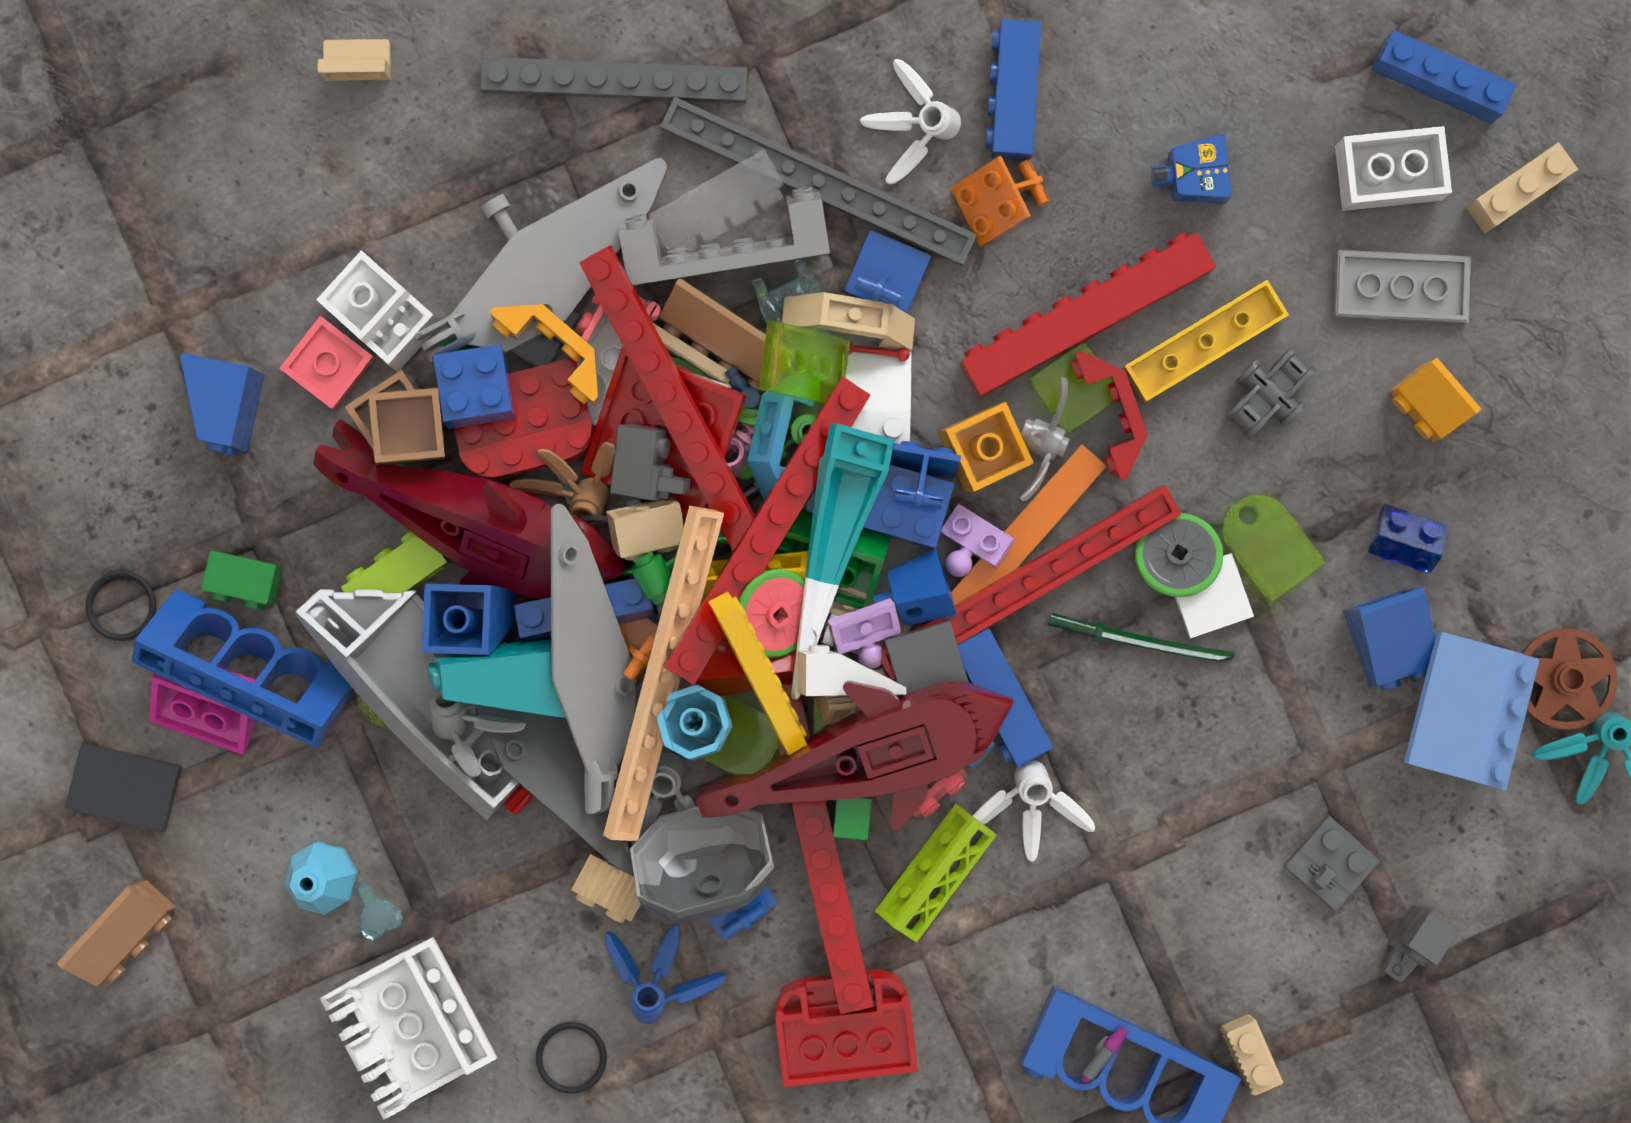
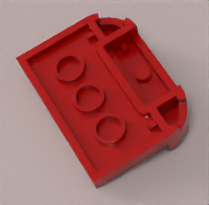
M568 358L509 373L516 418L454 428L459 448L458 453L464 465L480 478L502 481L504 477L547 467L548 465L537 454V451L540 449H547L555 453L565 462L567 461V463L579 459V456L585 452L591 442L593 424L587 402L585 404L581 403L569 392L572 386L567 379L578 368L577 362Z
M866 970L874 1007L840 1014L831 975L801 978L783 986L775 1007L783 1087L918 1072L909 994L899 976L894 972L884 970Z

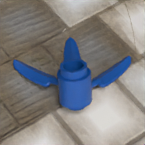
M677 924L672 925L668 929L651 967V973L655 974L652 983H639L637 978L640 976V971L622 942L612 932H607L605 935L607 950L619 975L625 983L631 981L635 987L631 995V1012L640 1023L652 1024L657 1022L664 1014L666 1002L675 999L680 1004L692 1001L715 990L725 981L726 975L723 973L710 974L678 985L674 988V993L667 996L664 995L658 983L661 977L666 978L669 975L675 959L680 939V928ZM645 1003H651L654 1006L644 1007L642 1005Z

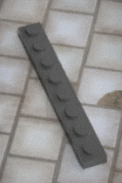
M482 57L480 90L482 93L650 100H673L676 97L683 101L746 103L748 70L747 67Z

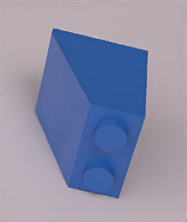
M182 353L180 360L197 440L208 443L207 449L230 456H236L237 451L248 453L265 375L248 366Z
M425 584L421 653L491 655L514 625L516 592L507 588L489 585Z
M1424 587L1405 589L1343 610L1369 686H1380L1381 691L1401 685L1399 679L1410 675L1413 680L1426 677L1435 642V634Z

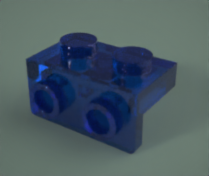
M1384 504L1379 512L1376 535L1369 545L1368 553L1379 556L1384 560H1391L1412 567L1417 571L1431 573L1444 556L1448 524Z

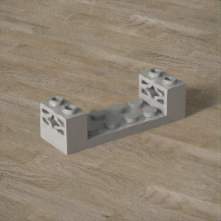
M812 187L792 190L793 196L786 197L792 230L791 237H786L785 232L766 235V241L753 243L752 238H742L732 241L733 246L720 248L719 243H712L700 246V251L687 253L685 248L670 250L666 252V257H661L655 219H647L646 214L626 217L627 221L621 223L619 229L626 274L632 285L829 254L830 248L820 192H813Z

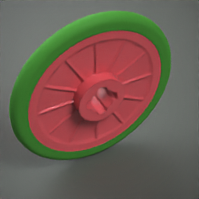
M775 569L760 574L747 585L739 599L740 605H742L747 614L749 623H751L756 632L757 639L765 650L766 657L769 658L781 657L797 649L805 580L789 570ZM777 610H779V613L776 614L775 617H773V614L776 613Z

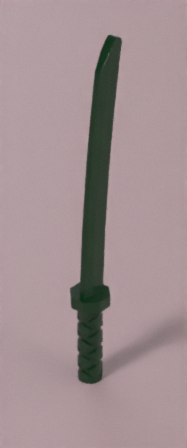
M1051 613L1048 624L1049 626L1093 637V641L1100 643L1102 638L1136 647L1216 662L1232 660L1234 657V653L1138 635L1104 627L1105 623L1098 621L1096 625L1056 613Z

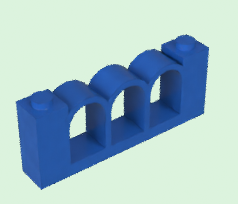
M178 589L174 590L134 641L132 663L316 749L354 694V689L330 660H327L324 665L320 658L309 650L302 648L282 650L280 642L274 635L259 628L239 630L238 623L230 614L216 608H206V602ZM200 635L215 636L225 643L211 663L183 651L189 641ZM255 655L265 660L267 666L256 681L251 683L226 671L227 667L236 657ZM286 674H295L308 680L311 685L296 704L268 690L277 678Z
M1052 986L1019 1058L1021 1064L1025 1066L1024 1072L1039 1080H1042L1044 1076L1053 1079L1057 1072L1061 1080L1072 1089L1084 1091L1097 1087L1106 1103L1114 1109L1130 1111L1140 1108L1149 1123H1221L1242 1079L1235 1071L1055 986ZM1081 1017L1113 1033L1121 1025L1129 1032L1125 1037L1126 1039L1155 1052L1140 1087L1131 1096L1119 1098L1107 1092V1076L1118 1051L1113 1054L1093 1081L1084 1083L1082 1077H1073L1064 1071L1062 1063L1064 1054ZM1169 1058L1198 1072L1180 1111L1172 1117L1161 1118L1150 1112L1149 1101Z

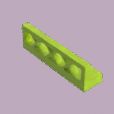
M955 803L875 912L893 928L917 943L997 834ZM979 829L983 832L982 836L975 845L970 846L971 838ZM960 859V865L956 871L949 873V868L954 861ZM940 886L938 895L934 899L929 900V895L933 889ZM920 914V919L912 929L906 927L914 915Z

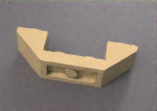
M822 292L785 297L780 331L813 336L817 329L879 338L878 347L894 350L905 348L911 352L915 318L890 303Z

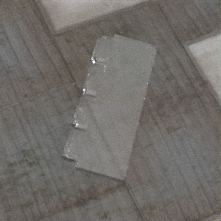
M764 149L655 210L649 216L655 219L656 229L668 250L673 247L674 249L685 248L687 253H691L700 247L695 236L696 234L700 233L707 244L730 231L724 221L726 217L729 216L733 225L737 227L759 215L753 202L758 200L763 210L766 211L784 201L785 199L779 190L784 183Z

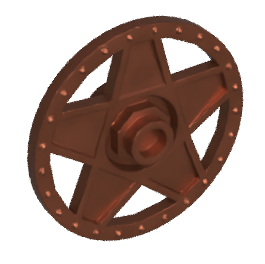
M1575 629L1551 630L1536 637L1522 652L1524 655L1531 656L1542 643L1556 637L1551 658H1537L1540 660L1534 682L1541 686V690L1535 706L1529 700L1527 712L1539 722L1553 728H1582L1595 722L1610 707L1617 689L1616 666L1607 648L1592 635ZM1576 637L1591 644L1600 653L1602 658L1582 659ZM1608 676L1607 692L1599 706L1591 686ZM1567 705L1583 719L1562 722L1550 718Z

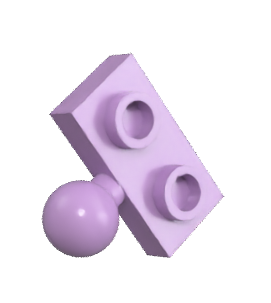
M960 504L956 506L941 529L942 535L962 547L960 550L950 553L945 563L947 571L955 577H963L970 572L973 554L997 569L1015 542L1013 537Z
M890 598L827 620L836 653L843 654L860 648L858 660L861 665L869 669H875L882 664L880 651L883 648L875 642L901 633L895 603Z

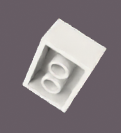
M1444 126L1344 136L1335 145L1342 211L1441 201L1452 193Z

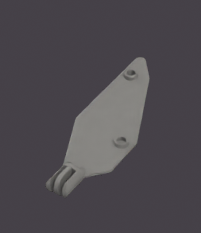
M656 158L515 232L452 314L415 333L416 338L422 340L448 327L447 330L430 338L421 345L424 352L431 351L455 339L451 344L432 353L428 357L430 362H434L433 355L454 352L465 345L486 347L501 344L504 351L508 352L541 334L535 327L538 324V321L535 319L519 339H516L512 334L506 338L491 325L495 320L489 312L494 307L543 304L564 322L591 287L579 262L607 246H612L615 253L621 248L619 238L621 223L627 221L626 217L647 214L651 209L667 169L666 162L661 158ZM627 187L631 188L634 195L627 197L623 194L622 190Z
M555 504L551 509L552 682L585 767V812L587 814H596L610 811L618 780V765L624 757L636 712V678L633 681L622 673L632 659L589 542L566 507L562 504Z

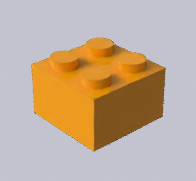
M1006 402L995 404L938 431L944 447L953 450L956 455H961V461L956 474L965 492H975L1034 463Z

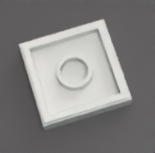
M1232 553L1223 556L1221 571L1216 580L1207 589L1196 595L1175 597L1189 638L1254 617Z

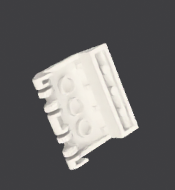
M434 937L409 948L320 997L326 1011L342 1002L346 1005L329 1015L332 1022L339 1021L354 1011L359 1022L342 1030L339 1036L344 1041L359 1032L361 1033L360 1037L345 1045L358 1072L375 1062L377 1063L376 1067L361 1075L363 1082H371L384 1072H386L391 1082L376 1089L371 1094L374 1102L390 1093L393 1094L392 1097L377 1106L383 1120L405 1109L411 1102L463 1074L468 1075L498 1058Z

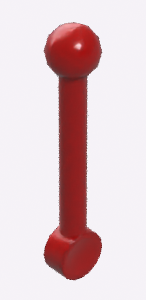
M844 340L841 343V352L846 355L854 351L897 357L900 361H906L910 356L909 351L905 348L896 351L854 345L850 340Z

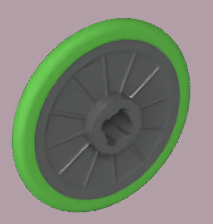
M1181 513L1180 516L1137 540L1135 561L1140 575L1151 588L1167 596L1188 597L1204 591L1216 580L1223 564V548L1217 533L1207 522L1197 516ZM1175 550L1186 553L1183 560L1172 556Z

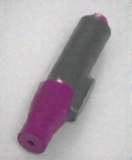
M1120 1025L1113 1034L1105 1036L1096 1046V1055L1082 1071V1081L1084 1083L1093 1081L1113 1054L1121 1047L1124 1038L1129 1033L1124 1027Z

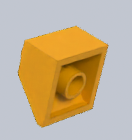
M1438 358L1418 366L1389 391L1394 397L1392 402L1395 407L1403 414L1408 413L1416 422L1414 424L1416 431L1424 439L1428 440L1430 438L1432 442L1444 438L1481 410V407Z

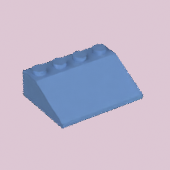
M1437 631L1404 763L1473 783L1506 790L1540 659Z

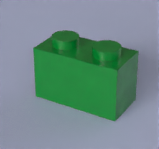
M210 550L201 590L211 592L210 598L230 603L232 597L244 599L243 606L263 610L264 604L275 605L284 566Z
M871 797L836 800L833 837L868 840Z

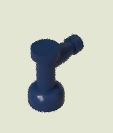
M736 366L730 368L724 374L727 379H730L733 390L747 395L744 407H755L760 401L758 391L747 385L738 373L739 371Z

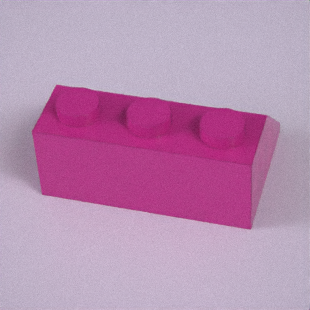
M228 671V672H230V673H232V674H234V675H236V676H238V677H241V678H243V679H245V680H247V681H249V682H251V683H254V682L256 681V680L253 679V678L245 677V676H242V675L233 673V672H231V671ZM154 673L152 676L149 722L244 755L256 725V720Z

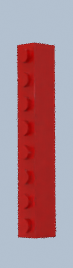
M1186 232L1172 238L1168 241L1170 247L1158 252L1154 248L1139 257L1141 263L1129 269L1128 265L1125 264L1109 273L1111 276L1110 280L1102 284L1095 280L1081 288L1082 295L1071 300L1069 296H1066L1051 305L1053 311L1041 316L1040 312H1036L1022 321L1024 326L1012 332L1009 327L993 336L995 342L985 348L980 343L965 351L963 354L966 358L961 360L960 366L978 399L1211 273L1216 268V265L1198 233L1196 232L1188 237Z

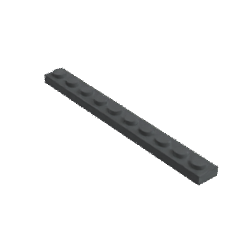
M673 98L660 126L661 130L790 189L812 187L813 192H820L823 204L963 267L977 237V234L679 98Z

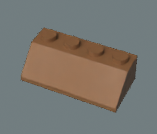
M680 278L678 279L659 316L661 322L664 323L662 329L678 339L681 335L693 342L690 347L706 357L711 354L719 359V365L729 370L736 366L739 371L738 373L748 379L747 385L756 389L760 394H763L765 390L768 391L782 380L794 362L793 352Z

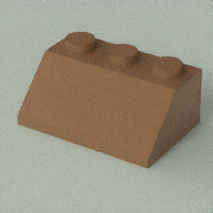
M147 880L127 886L57 962V965L61 969L96 987L108 981L113 984L126 971L123 965L131 956L136 959L149 946V943L146 941L154 931L159 934L172 921L169 915L176 907Z

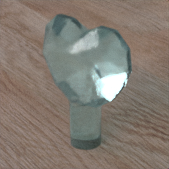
M368 882L356 888L365 904L360 917V928L366 938L375 940L381 937L385 930H393L401 926L403 916L401 910L396 905L387 900L377 899Z

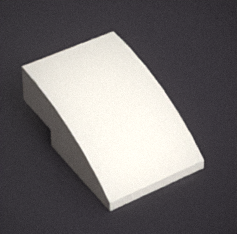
M362 250L317 298L320 304L397 372L421 348V345L430 338L428 336L418 340L415 333L440 321Z

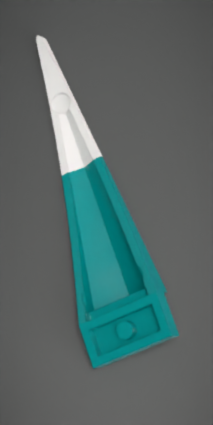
M838 423L830 424L824 455L819 460L791 692L792 699L800 697V693H798V651H809V645H817L851 554L888 474L895 442L894 439Z

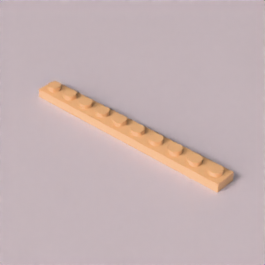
M689 506L603 834L610 840L638 841L664 743L657 718L661 710L664 711L670 693L678 690L681 679L664 668L663 665L700 607L724 513L717 510Z

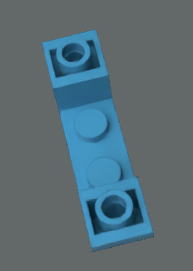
M793 371L761 396L747 462L764 501L785 468L779 465L784 450L793 405L814 406L820 373Z

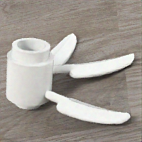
M899 59L893 62L898 77L919 105L926 104L920 111L919 117H913L911 112L877 113L863 116L860 122L868 128L889 131H908L912 128V124H920L922 130L927 134L921 141L915 140L887 175V184L897 183L920 163L928 153V148L925 145L932 136L940 140L951 139L958 133L961 126L959 113L942 102H931L930 98L933 96L930 88L908 64Z
M1030 760L1017 767L1014 773L1015 788L1008 793L1004 790L998 791L973 815L975 819L985 825L1011 805L1012 797L1019 793L1022 800L1030 804V810L1023 812L1022 831L1025 855L1031 862L1037 858L1041 833L1042 813L1040 810H1036V806L1046 803L1049 798L1051 799L1049 802L1050 806L1078 827L1088 832H1094L1095 830L1092 819L1075 801L1063 792H1058L1056 795L1052 793L1053 786L1045 766L1034 760Z

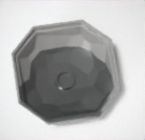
M697 806L659 816L630 848L638 900L649 913L662 921H701L727 912H735L749 904L764 890L774 870L763 815L752 809L729 816L706 818L702 817Z

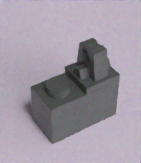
M634 423L618 426L610 493L656 501L662 498H670V492L677 494L689 492L691 479L673 475V468H670L669 463H664L669 455L671 445L670 439L667 438L668 429Z
M1412 905L1387 943L1392 948L1382 970L1402 983L1418 964L1425 966L1427 961L1438 965L1459 933V930L1431 911Z

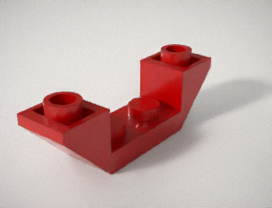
M1078 350L1074 352L1076 360L1070 361L1077 380L1083 379L1085 384L1089 385L1108 377L1112 378L1113 382L1107 384L1114 403L1120 401L1124 414L1118 415L1124 433L1131 432L1132 437L1107 446L1110 454L1104 456L1111 475L1117 473L1120 480L1126 479L1148 436L1126 371Z

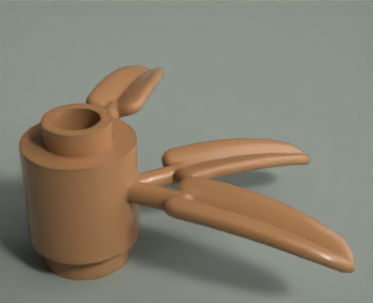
M604 442L600 446L591 467L592 472L596 474L595 477L583 479L578 485L575 483L578 479L577 474L563 459L547 449L537 451L540 458L564 484H568L574 492L562 490L563 486L558 482L542 479L513 480L509 484L510 487L525 492L556 498L561 496L572 498L569 512L578 518L587 515H602L610 493L608 487L600 480L601 477L608 476L611 471L615 457V446L609 442ZM594 521V522H587V523L590 524L591 526H593V525H594L595 523H597V522Z

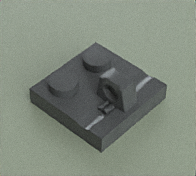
M1326 815L1283 866L1329 907L1337 911L1380 860L1333 818Z

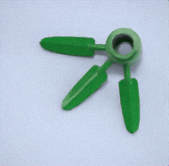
M718 537L716 545L727 542V539L725 537ZM651 551L635 559L633 561L635 565L629 570L624 571L618 579L619 581H625L633 574L646 599H651L654 605L660 604L665 601L672 574L671 569L674 567L676 555L673 559L665 562L661 554L654 556Z

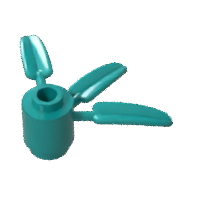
M1605 712L1593 722V735L1585 737L1584 734L1578 733L1543 745L1532 753V756L1538 760H1550L1584 752L1588 749L1587 743L1596 740L1603 744L1598 756L1594 755L1591 757L1575 797L1577 804L1586 803L1601 783L1609 766V761L1604 759L1608 748L1623 751L1627 759L1623 765L1631 779V752L1628 748L1631 745V722L1615 712Z

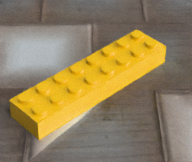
M1266 280L1128 363L1122 369L1126 371L1129 381L1144 404L1289 316L1269 281Z
M726 592L709 601L772 728L788 755L807 746L804 739L807 734L798 721L799 718L791 707L790 700L785 691H783L782 684L774 673V668L768 657H766L765 650L757 639L756 632L751 623H749L747 614L736 597L732 598Z

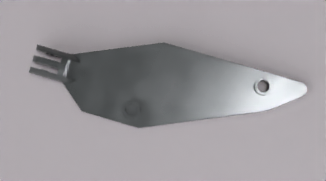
M506 637L499 644L508 643ZM476 705L475 710L478 715L485 714L526 722L525 728L518 732L496 733L486 731L504 771L614 867L634 876L628 841L610 840L603 835L609 811L596 814H587L585 812V767L567 719ZM642 827L640 830L639 838L644 834V830Z

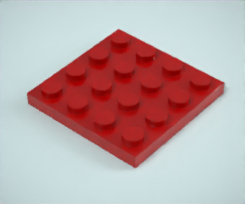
M624 347L621 348L580 472L592 478L596 474L592 472L591 467L600 446L604 442H609L616 449L619 425L634 423L667 429ZM676 367L726 459L747 395ZM668 431L667 438L670 439L671 445L669 455L664 463L670 464V468H673V475L691 479L688 493L677 494L670 492V497H673L680 504L682 515L687 517L689 506L707 509L709 506ZM614 461L609 475L601 477V482L611 485Z

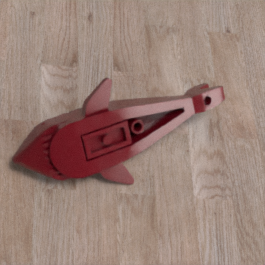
M341 419L334 425L332 437L342 450L321 444L316 449L313 465L332 483L348 491L364 495L433 549L469 570L460 579V585L504 587L529 598L543 599L551 597V509L553 506L538 498L535 493L521 491L509 486L513 480L518 479L511 478L507 481V485L488 479L451 472L386 464L376 465L374 453L365 438L355 428ZM570 514L589 542L603 583L620 577L626 570V563L615 553L613 548L594 527Z
M850 680L845 681L843 685L844 692L861 710L845 717L806 740L807 746L790 755L785 753L752 775H733L702 784L700 786L702 794L696 796L702 817L714 818L733 815L762 804L854 799L893 793L890 826L897 831L925 801L929 783L955 775L964 767L976 763L983 757L1014 704L1013 698L964 681L941 682L912 691L909 694L906 693L898 696L886 688Z

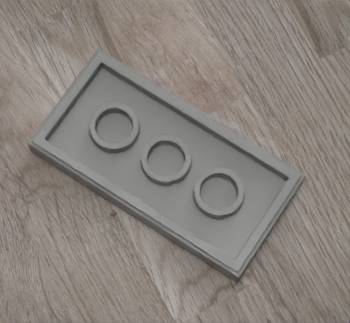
M1337 250L1335 254L1333 318L1466 324L1469 322L1471 256Z

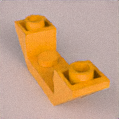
M543 304L494 307L489 312L495 320L491 325L506 338L512 334L516 339H519L536 319L538 324L535 327L550 340L554 336L564 343L561 349L575 362L579 358L583 360L581 365L567 379L572 386L569 392L583 404L588 400L594 406L597 404L599 394L595 349Z

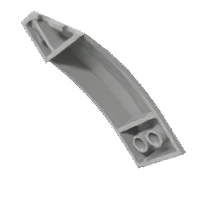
M320 589L295 612L297 618L339 673L383 723L437 777L485 820H488L520 784L504 771L486 731L475 729L474 722L466 721V729L460 735L462 742L466 741L470 744L479 763L481 774L476 777H469L465 774L456 761L451 750L452 746L456 744L454 739H442L434 734L429 705L433 696L439 691L433 689L428 676V663H433V654L421 653L424 602L416 594L417 591L383 593V590H355L354 593ZM475 708L465 713L478 716Z

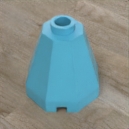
M699 685L670 693L664 711L661 710L657 718L664 746L690 760L719 752L732 728L725 699Z
M317 841L290 857L284 885L297 908L325 915L351 900L358 871L345 848Z

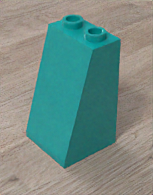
M551 638L498 644L491 655L432 653L433 663H428L430 684L432 683L433 689L439 691L443 700L566 718L552 682Z

